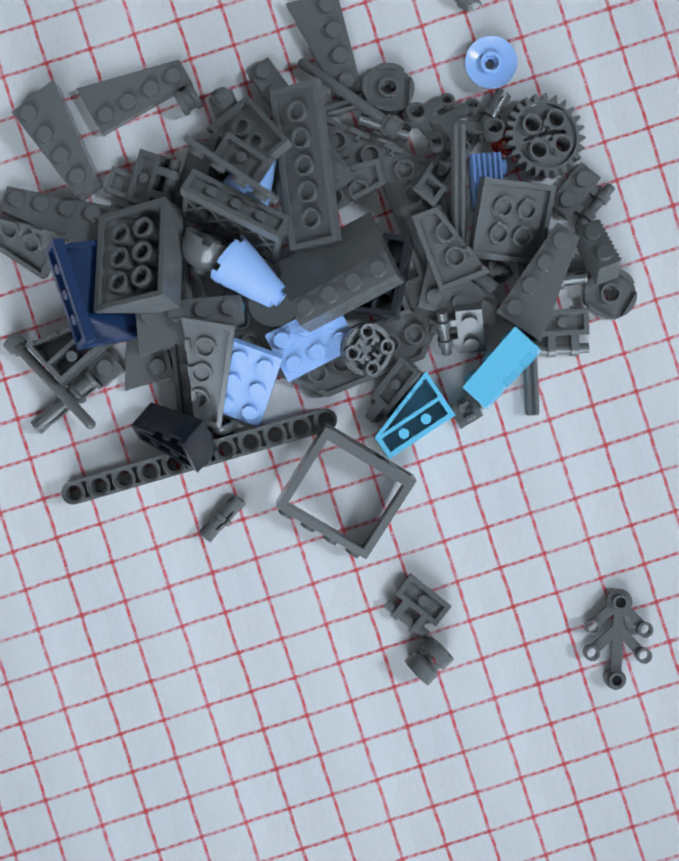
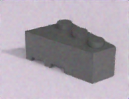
M70 326L25 345L60 384L69 385L92 362L114 344L77 350Z

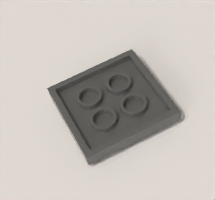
M480 176L469 247L473 250L478 259L529 264L547 238L557 186Z

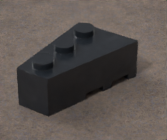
M151 402L131 425L140 440L196 472L201 470L217 450L213 441L214 436L208 430L204 420L175 411L163 405Z

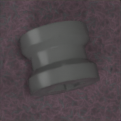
M191 83L187 84L184 90L173 92L185 116H188L194 108L200 109L203 107Z

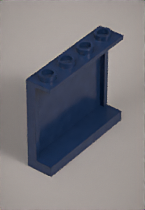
M55 238L50 241L45 249V253L77 350L138 339L136 313L94 312L98 240L65 244L63 238Z

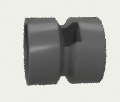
M432 635L420 644V651L414 650L404 660L413 673L426 685H429L438 676L439 669L444 670L454 660L451 654ZM428 653L437 660L434 664L426 657Z

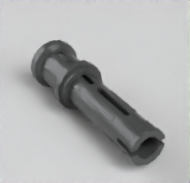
M87 369L81 379L75 384L71 383L68 385L67 392L79 404L87 401L86 398L96 389H102L103 384ZM57 399L39 416L33 419L31 424H33L32 426L37 432L43 434L70 409L60 399Z

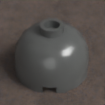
M188 227L182 238L181 249L185 261L192 265L191 270L201 275H206L207 271L211 272L212 269L218 271L221 265L217 261L231 242L220 236L218 238L211 236V233L208 231Z

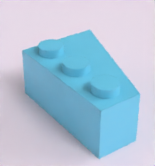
M514 327L512 331L509 330L499 341V346L494 351L490 350L482 359L483 364L477 371L473 369L464 378L466 383L463 388L485 409H488L542 352L517 327Z
M427 371L424 372L374 436L388 459L455 416Z

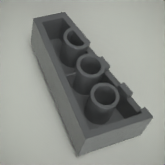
M54 80L12 111L13 115L76 197L86 201L104 187L76 126L71 110L66 103L64 94Z

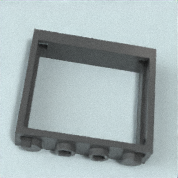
M325 422L277 498L276 508L279 509L278 512L288 519L293 517L300 521L301 526L310 532L316 530L323 534V538L333 545L337 543L342 545L351 556L355 558L361 556L367 559L417 480L414 474ZM327 440L401 483V486L363 545L289 502Z

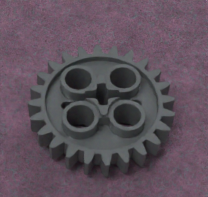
M544 93L540 98L537 94H534L530 100L526 97L520 103H517L512 108L513 111L506 116L510 121L504 124L505 129L509 131H506L502 138L508 139L509 142L503 148L511 149L512 151L507 158L515 157L516 161L513 166L517 167L521 164L523 166L522 174L530 170L532 179L538 174L541 180L546 179L548 175L551 180L556 178L558 174L560 176L567 173V170L575 167L574 162L581 159L578 153L585 149L583 145L579 144L586 139V136L579 134V131L585 127L576 123L581 118L580 115L574 117L571 115L574 107L567 110L565 108L566 100L558 104L557 95H554L550 100H548L547 93ZM549 117L554 120L555 126L550 123ZM525 122L532 127V131L526 128ZM555 132H564V134H555L549 139L546 137L548 135L554 134ZM539 135L541 136V138L536 139V140H534V141H532V142H529V143H524V141H523V140H532V139H535V138H536L537 136H539ZM556 143L561 145L562 151L557 149ZM532 148L538 151L539 157L533 154Z

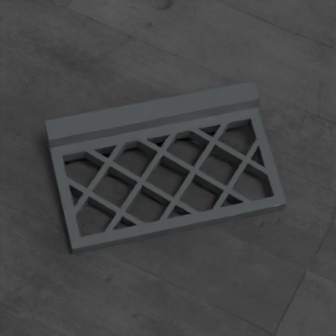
M193 169L180 189V195L184 196L183 218L230 242L236 239L241 242L239 234H243L262 258L275 264L279 258L285 231L290 224L291 217ZM205 209H208L213 215H209ZM190 210H195L199 215L191 212ZM229 221H233L237 227H233ZM253 233H257L260 238L257 239Z

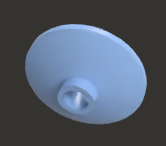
M482 37L476 40L467 51L465 57L466 72L469 78L482 88L496 89L502 87L512 79L516 72V52L512 45L501 37ZM492 62L494 68L487 69L485 63Z

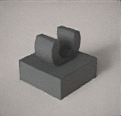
M470 394L449 405L455 414L453 418L460 429L483 416Z

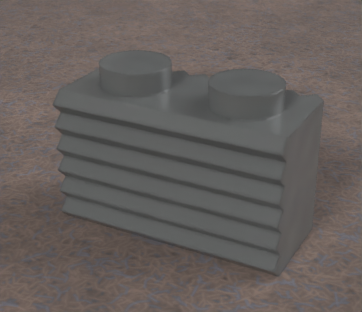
M597 219L577 227L575 233L580 238L576 248L595 284L599 285L617 278L622 258L619 257L617 249L614 248L615 245L612 244L608 233L605 232L606 228H603L601 220Z

